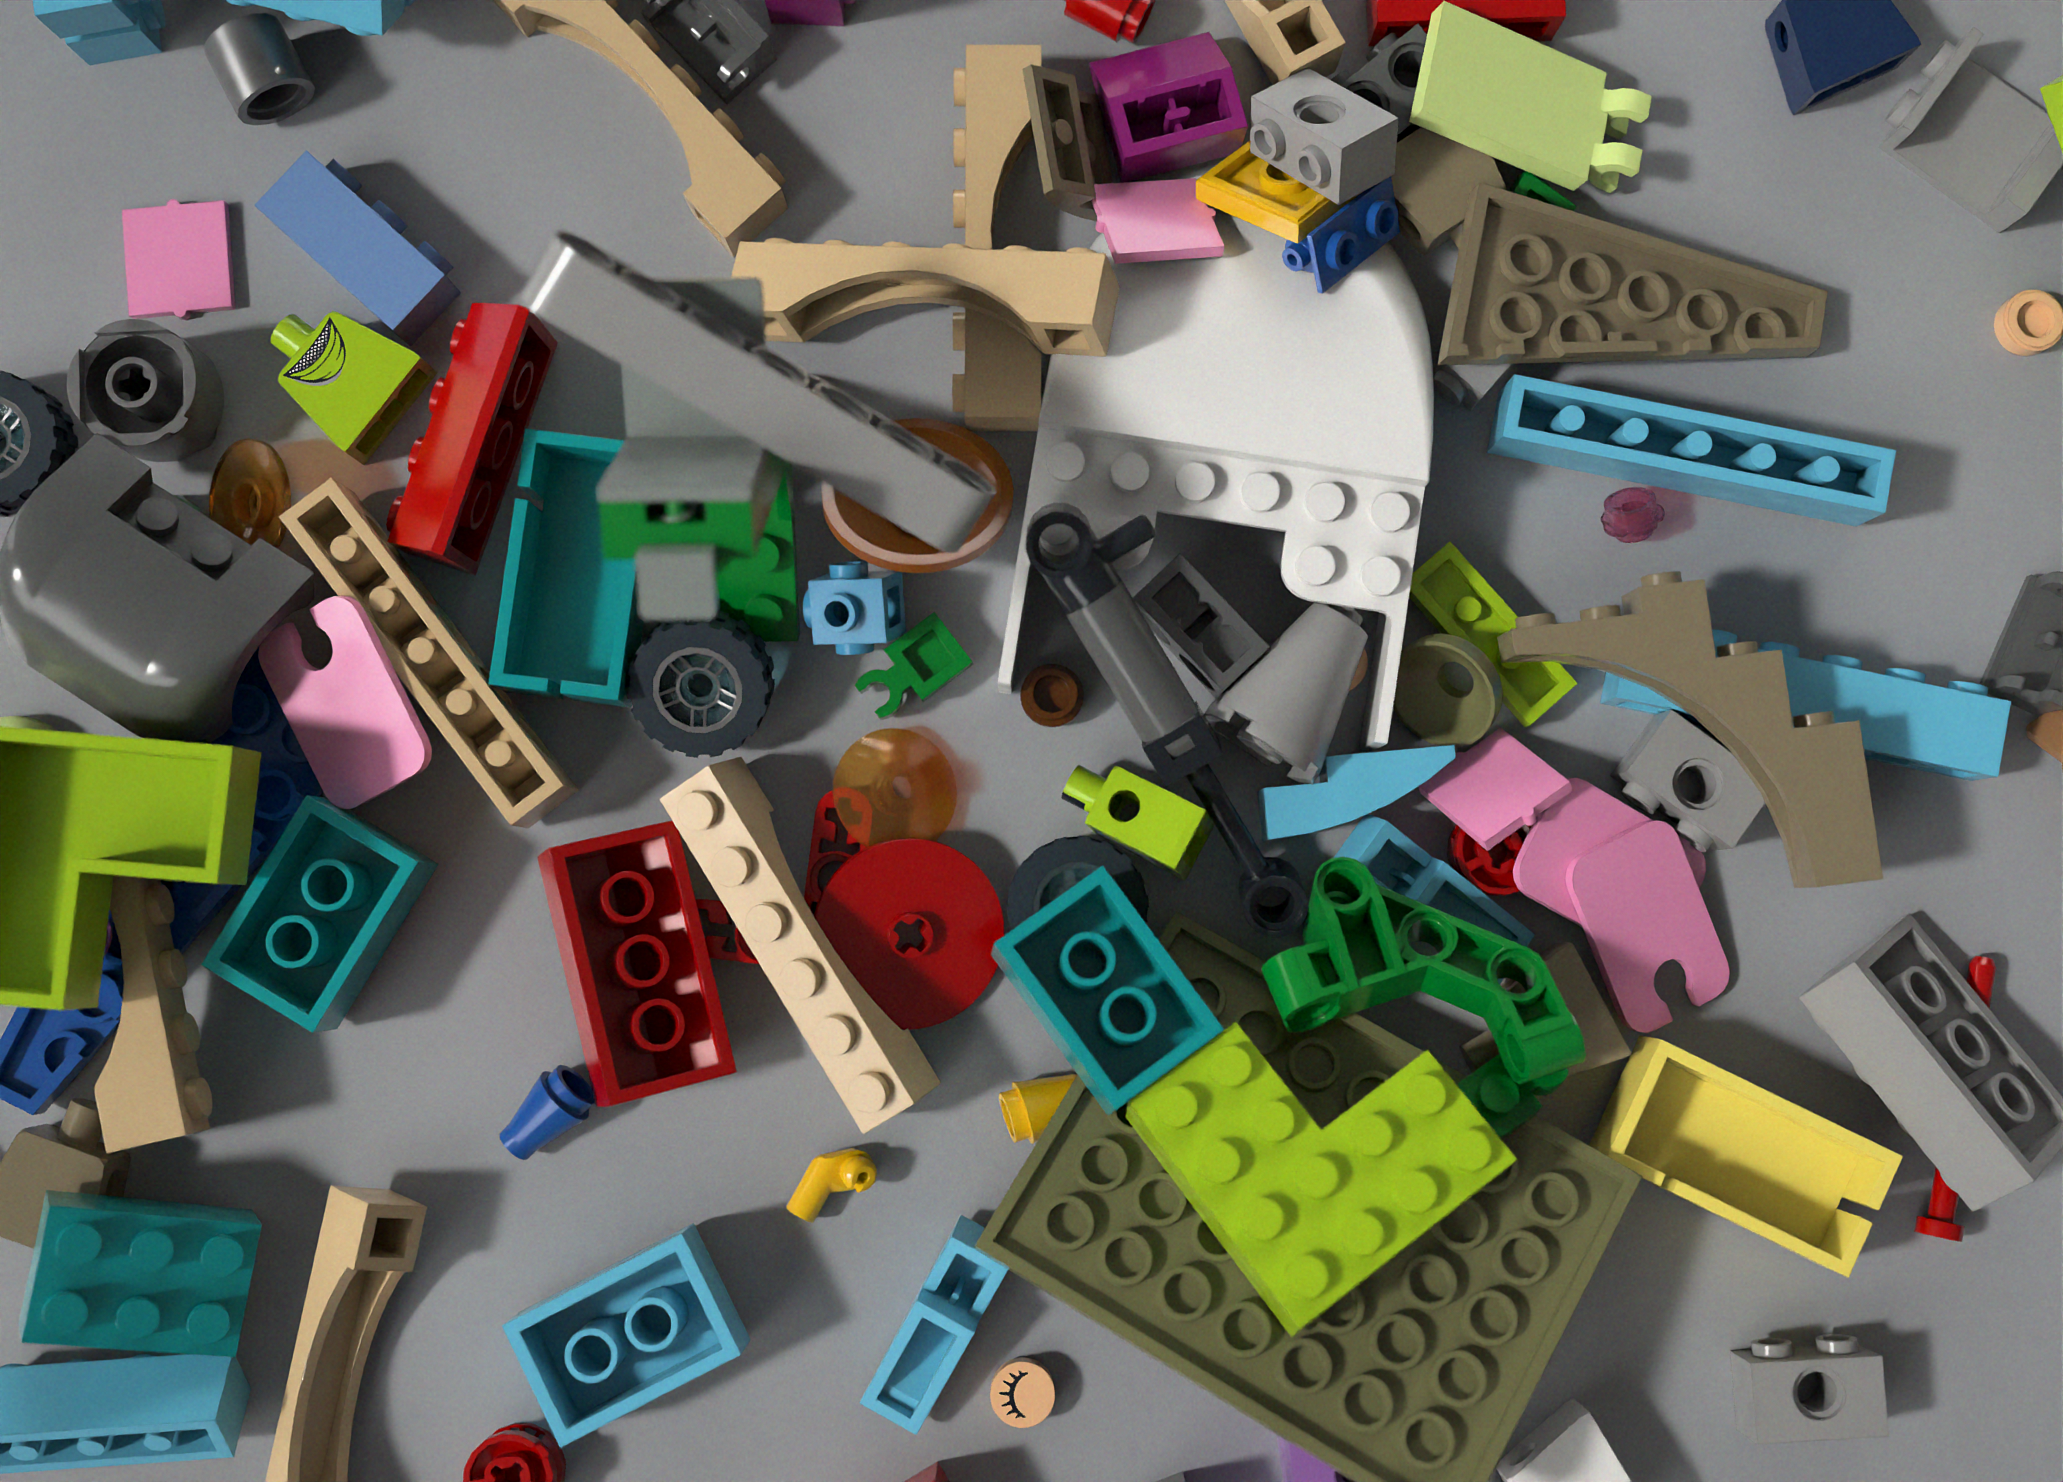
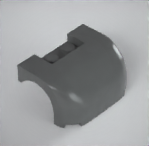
M98 433L30 495L14 517L0 550V627L9 643L10 650L28 666L143 739L177 742L204 740L206 744H209L223 735L233 725L232 702L236 685L256 649L282 620L295 611L306 608L314 600L313 571L261 538L252 546L153 483L151 467Z

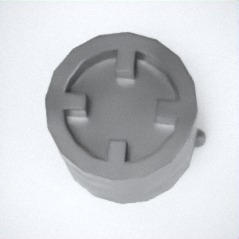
M254 13L237 17L210 34L204 44V53L237 117L245 124L254 126L268 125L284 120L305 107L314 95L315 86L282 23L276 16L267 13Z

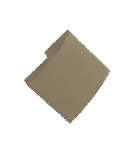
M1031 64L1022 70L1044 195L1050 203L1064 212L1097 221V215L1091 202L1092 199L1096 198L1094 184L1113 183L1098 94L1077 90L1076 79L1073 74Z

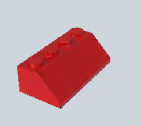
M472 303L467 319L462 318L456 324L450 341V352L453 358L446 378L441 377L436 381L430 395L429 411L432 417L425 437L420 436L416 439L409 454L408 471L411 473L404 496L395 498L387 516L386 528L390 532L387 542L401 551L476 576L524 440L525 428L528 429L558 344L530 308L518 304Z
M673 821L549 847L538 855L537 859L596 1107H610L736 1073L737 1069L681 837Z

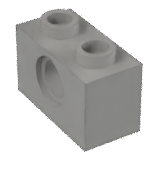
M1307 67L1251 96L1250 152L1340 205L1394 175L1399 118Z
M1672 709L1653 715L1610 775L1625 786L1621 791V795L1627 801L1649 814H1654L1658 810L1677 824L1674 830L1679 836L1688 840L1691 846L1701 852H1706L1708 848L1713 851L1733 849L1765 804L1760 791L1734 755ZM1684 769L1694 773L1700 782V794L1693 803L1686 801L1678 791V777Z
M1841 1334L1821 1335L1816 1337V1346L1792 1347V1341L1787 1339L1761 1338L1751 1341V1350L1730 1351L1736 1430L1756 1444L1889 1437L1883 1356L1858 1344L1857 1337ZM1816 1372L1818 1386L1815 1393L1810 1398L1799 1401L1797 1389L1800 1380L1805 1375Z

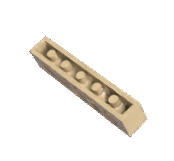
M330 478L279 516L338 596H350L357 600L364 608L397 675L511 826L529 829L579 791L506 692L488 684L490 671L398 549L387 542L389 537L355 492Z

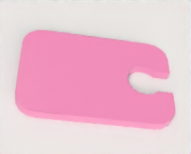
M341 595L325 599L309 609L317 626L326 632L332 643V658L324 669L313 667L305 659L301 648L302 639L293 622L285 623L267 635L259 646L258 658L261 668L325 796L338 808L350 809L361 806L420 774L429 765L432 747L364 608L354 598Z
M1569 777L1566 779L1571 782L1573 791L1536 816L1537 821L1531 826L1515 860L1513 878L1517 888L1524 895L1582 927L1565 881L1566 870L1571 860L1580 853L1634 825L1652 819L1586 780ZM1678 835L1700 889L1706 873V859L1701 851L1695 849L1688 840Z
M1658 820L1640 822L1580 853L1571 860L1565 876L1567 890L1617 1015L1624 1026L1633 1031L1649 1033L1673 1021L1667 1003L1659 998L1654 987L1655 973L1665 961L1674 959L1683 967L1686 976L1685 989L1691 1005L1701 1006L1725 990L1730 975L1728 961L1678 834L1671 825Z

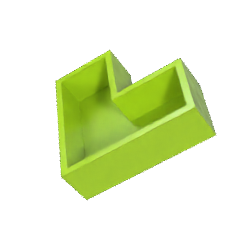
M0 726V1005L52 1010L98 1007L114 875L246 885L261 752L224 745Z
M1237 1022L1233 1023L1129 1100L1126 1112L1127 1120L1291 1337L1488 1185L1517 1160L1428 1050L1321 1130Z

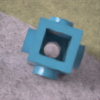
M844 561L829 564L830 573L808 581L809 590L806 591L803 599V615L806 625L812 628L813 645L835 644L836 654L840 655L864 654L874 651V643H888L906 633L902 572H868L867 561Z

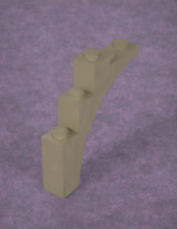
M1680 571L1643 576L1640 578L1642 587H1638L1621 596L1623 616H1621L1620 605L1584 609L1580 611L1581 621L1557 624L1555 613L1534 614L1516 618V628L1510 629L1497 637L1501 663L1557 662L1602 670L1651 689L1695 717L1731 751L1760 791L1781 835L1794 888L1824 887L1883 879L1860 721L1835 723L1834 711L1792 717L1782 650L1758 652L1757 641H1748L1716 647V657L1705 579L1682 582Z

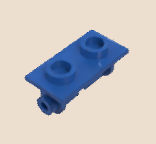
M1391 176L1363 191L1307 234V237L1297 244L1287 239L1285 250L1282 253L1285 265L1295 272L1302 270L1314 273L1317 292L1323 294L1399 234L1398 209L1395 204Z

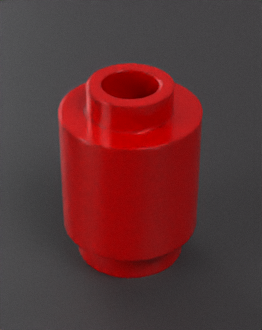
M1064 0L1066 1L1064 15L1115 42H1119L1123 38L1134 44L1141 35L1156 0Z

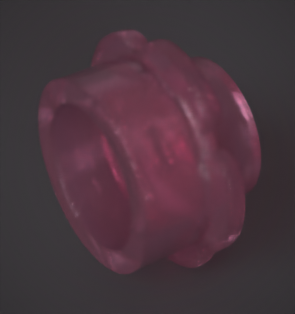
M1629 487L1618 490L1605 499V512L1600 520L1602 525H1604L1603 529L1606 534L1616 537L1617 540L1624 543H1637L1648 539L1653 534L1654 530L1658 527V523L1664 520L1665 512L1664 508L1656 503V496L1653 491L1643 487Z

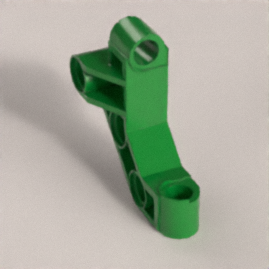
M1336 857L1322 863L1315 873L1308 913L1302 933L1303 945L1278 953L1265 962L1261 968L1288 1032L1295 1033L1311 1030L1328 1021L1421 991L1484 1018L1498 1046L1507 1072L1519 1085L1585 1061V1044L1580 1028L1572 1013L1568 1010L1545 962L1539 954L1526 946L1376 884L1367 867L1356 859ZM1416 941L1426 942L1433 946L1438 954L1431 956L1421 955L1414 951L1409 943ZM1498 979H1514L1524 987L1526 993L1515 994L1508 992L1502 988Z

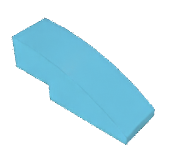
M1448 745L1326 756L1319 774V783L1268 787L1257 791L1262 842L1310 834L1353 821L1389 805L1425 783L1456 758L1455 746Z
M1370 814L1364 815L1334 856V858L1348 857L1356 859L1364 864L1372 874L1375 883L1523 946L1527 947L1535 936L1532 931L1447 863L1433 858L1387 820ZM1504 978L1498 979L1499 984H1501Z
M960 1215L860 1401L861 1405L915 1435L919 1432L976 1331L979 1320L1008 1269L975 1249V1244L985 1228L963 1215Z

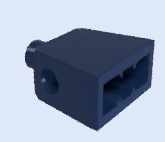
M1782 0L1765 20V31L1788 107L1793 116L1897 69L1921 45L1917 34L1891 0Z

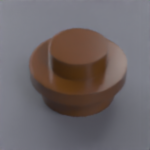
M1045 664L1032 670L1025 678L1020 692L1022 708L1026 715L1036 724L1050 728L1060 727L1071 722L1079 713L1084 698L1083 687L1077 675L1069 668L1059 664Z

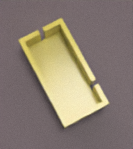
M1639 1035L1589 1146L1640 1174L1642 1179L1649 1181L1651 1184L1803 1258L1849 1278L1873 1223L1862 1217L1837 1209L1840 1200L1844 1198L1879 1211L1903 1156L1662 1039Z

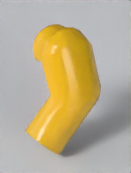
M855 1148L817 1155L811 1161L786 1208L799 1218L813 1223L830 1193L853 1189L859 1193L870 1189L877 1178V1168L871 1156L865 1151Z

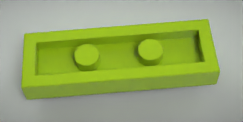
M1451 541L1412 573L1409 598L1441 634L1460 637L1474 644L1485 653L1500 677L1503 690V704L1524 727L1534 723L1578 684L1564 667L1557 662L1501 663L1497 637L1510 629H1515V619L1519 617Z

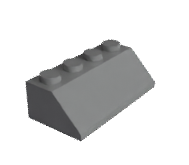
M1910 913L1897 920L1828 971L1799 997L1810 1011L1815 1023L1834 1040L1853 1064L1857 1075L1872 1087L1894 1114L1900 1128L1915 1140L1937 1167L1947 1186L1958 1193L1972 1212L2035 1181L2063 1147V1097Z

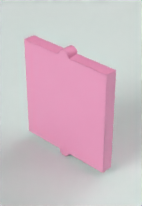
M1196 178L1094 184L1096 198L1092 199L1091 202L1097 215L1095 229L1097 232L1104 234L1115 264L1223 256L1225 246L1214 223L1216 211L1208 208L1207 204L1196 199Z
M171 199L167 202V206L122 210L128 313L131 318L141 319L176 315L181 320H188L191 314L236 310L229 204L226 201L181 204L176 199Z
M1502 728L1496 730L1465 753H1455L1456 758L1451 763L1442 768L1425 783L1418 786L1420 793L1487 851L1523 825L1535 824L1537 815L1573 791L1571 782Z

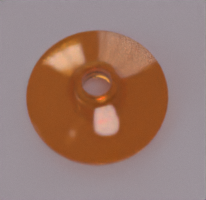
M249 438L238 440L227 448L214 470L209 492V518L251 546L261 538L278 549L287 530L279 516L291 508L290 483L285 465L278 452L265 441Z
M886 728L864 735L845 751L834 774L833 801L843 826L853 838L865 847L885 840L903 837L925 838L936 841L947 829L954 815L957 787L953 770L947 758L934 743L910 730ZM895 777H903L910 783L911 794L909 798H901L895 793L893 789Z

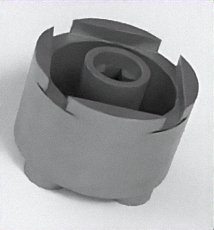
M125 319L109 323L96 331L94 334L98 337L84 351L79 349L71 360L67 374V395L71 409L94 435L96 433L100 434L132 456L151 462L178 460L195 451L206 449L216 438V428L220 422L224 407V391L222 381L213 362L194 346L157 323L142 319Z

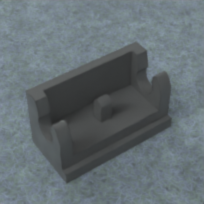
M646 0L648 4L641 11L644 19L726 105L776 61L770 36L736 0Z
M2060 571L2051 572L2039 577L2034 575L2026 576L1979 683L1989 688V695L2011 701V705L2033 715L2063 710V572Z

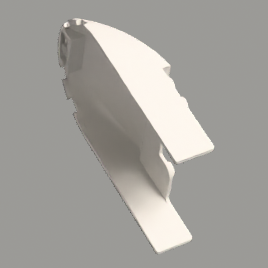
M1208 204V208L1216 211L1214 223L1225 246L1223 256L1115 264L1105 236L1101 233L1089 249L1097 253H1106L1120 286L1107 357L1051 354L998 676L999 693H1012L1032 568L1026 552L1027 526L1032 516L1041 507L1054 502L1068 503L1079 508L1088 518L1090 527L1099 540L1141 514L1146 515L1153 528H1155L1157 512L1285 532L1281 557V577L1290 592L1296 597L1307 601L1379 612L1359 748L1361 750L1374 751L1386 745L1389 738L1425 486L1429 483L1434 423L1433 363L1430 337L1423 306L1405 265L1390 243L1387 242L1323 294L1318 293L1314 273L1302 270L1295 272L1285 265L1282 253L1285 250L1286 238ZM1054 524L1042 532L1040 541L1047 552L1053 555H1064L1070 553L1076 547L1078 536L1071 527L1065 524ZM1153 539L1112 562L1115 569L1129 570L1139 565L1147 557Z

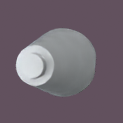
M1313 603L1270 645L1266 652L1209 705L1204 713L1207 720L1217 721L1214 729L1220 735L1261 763L1271 767L1273 762L1280 764L1283 760L1293 765L1287 777L1303 784H1314L1323 767L1368 638L1366 632L1360 627L1364 620L1363 617L1350 607L1331 604L1326 606L1320 603Z

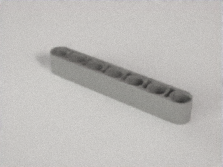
M555 231L522 293V300L525 305L545 320L941 550L950 553H957L996 493L994 487L985 478L968 466L580 236L566 231Z

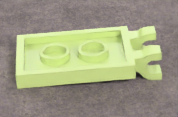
M1443 1L1431 14L1409 122L1572 191L1589 180L1597 188L1611 193L1617 189L1620 173L1633 177L1639 172L1643 150L1625 143L1611 142L1603 144L1604 134L1606 133L1620 140L1627 134L1629 118L1639 123L1646 120L1649 116L1652 96L1629 88L1604 89L1607 72Z

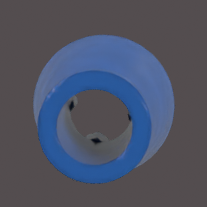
M564 1065L557 1066L552 1072H542L510 1123L500 1132L501 1142L515 1157L521 1160L529 1159L538 1149L589 1117L588 1108L595 1103L592 1088L576 1071Z

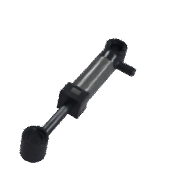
M1057 502L1041 507L1032 516L1027 526L1026 552L1030 563L1041 573L1141 739L1142 749L1165 787L1186 776L1243 871L1239 879V895L1248 924L1256 932L1267 937H1282L1292 934L1303 924L1308 913V900L1298 871L1289 862L1281 858L1263 856L1208 764L1223 755L1219 738L1197 701L1194 702L1112 564L1115 560L1155 537L1156 531L1146 515L1141 514L1098 540L1090 527L1088 518L1079 508L1068 503ZM1065 524L1077 533L1078 542L1070 553L1053 555L1047 552L1041 544L1040 537L1042 532L1051 525ZM1272 886H1280L1289 891L1286 900L1274 907H1265L1256 901L1263 890Z

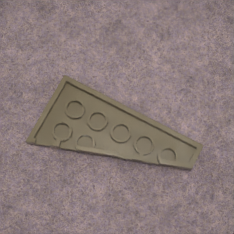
M1479 182L1469 193L1437 365L1807 357L1820 348L1828 291Z

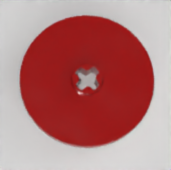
M903 837L885 840L864 848L844 862L832 875L820 895L814 913L817 923L848 970L879 1008L901 1030L931 1027L963 1012L983 993L998 966L991 956L994 943L1004 936V920L997 894L987 876L971 859L958 850L938 841L925 838ZM917 918L922 920L917 929L923 936L921 943L915 947L913 944L906 942L900 949L895 947L900 939L894 930L896 924L902 920L904 923L911 925Z

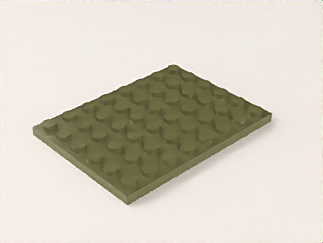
M1178 911L1175 912L1158 940L1224 1030L1237 1022L1321 1130L1424 1053L1422 1050L1357 1013L1328 1021L1311 1030L1295 1033L1288 1032L1261 971L1265 961ZM1436 1059L1455 1084L1467 1077ZM1077 1075L975 1244L977 1251L1353 1482L1489 1481L1642 1178L1640 1174L1538 1116H1534L1502 1140L1517 1159L1513 1164L1314 1321L1291 1337L1127 1120L1128 1101L1107 1116L1084 1082Z

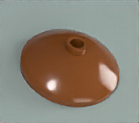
M906 418L891 421L980 474L994 487L996 492L957 553H950L927 543L822 481V510L828 527L837 540L857 557L881 568L898 572H938L961 566L976 559L989 550L1002 536L1008 526L1013 509L1014 488L1012 477L998 451L974 432L956 424L935 419Z

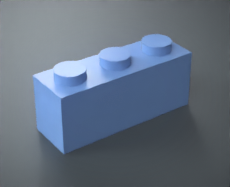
M306 150L254 206L411 347L461 293L446 276L453 269V266L426 241H423L417 249L401 235L408 226L382 201L378 200L370 208L355 193L362 187V184L335 159H332L324 166Z

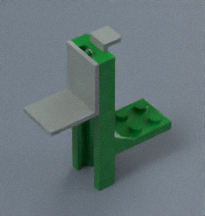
M652 278L766 346L763 284L759 278ZM621 364L627 438L597 487L604 560L636 559L640 614L644 619H711L715 616L717 610L730 613L729 617L737 621L742 619L751 626L749 629L756 636L760 635L764 642L798 641L800 636L792 463Z

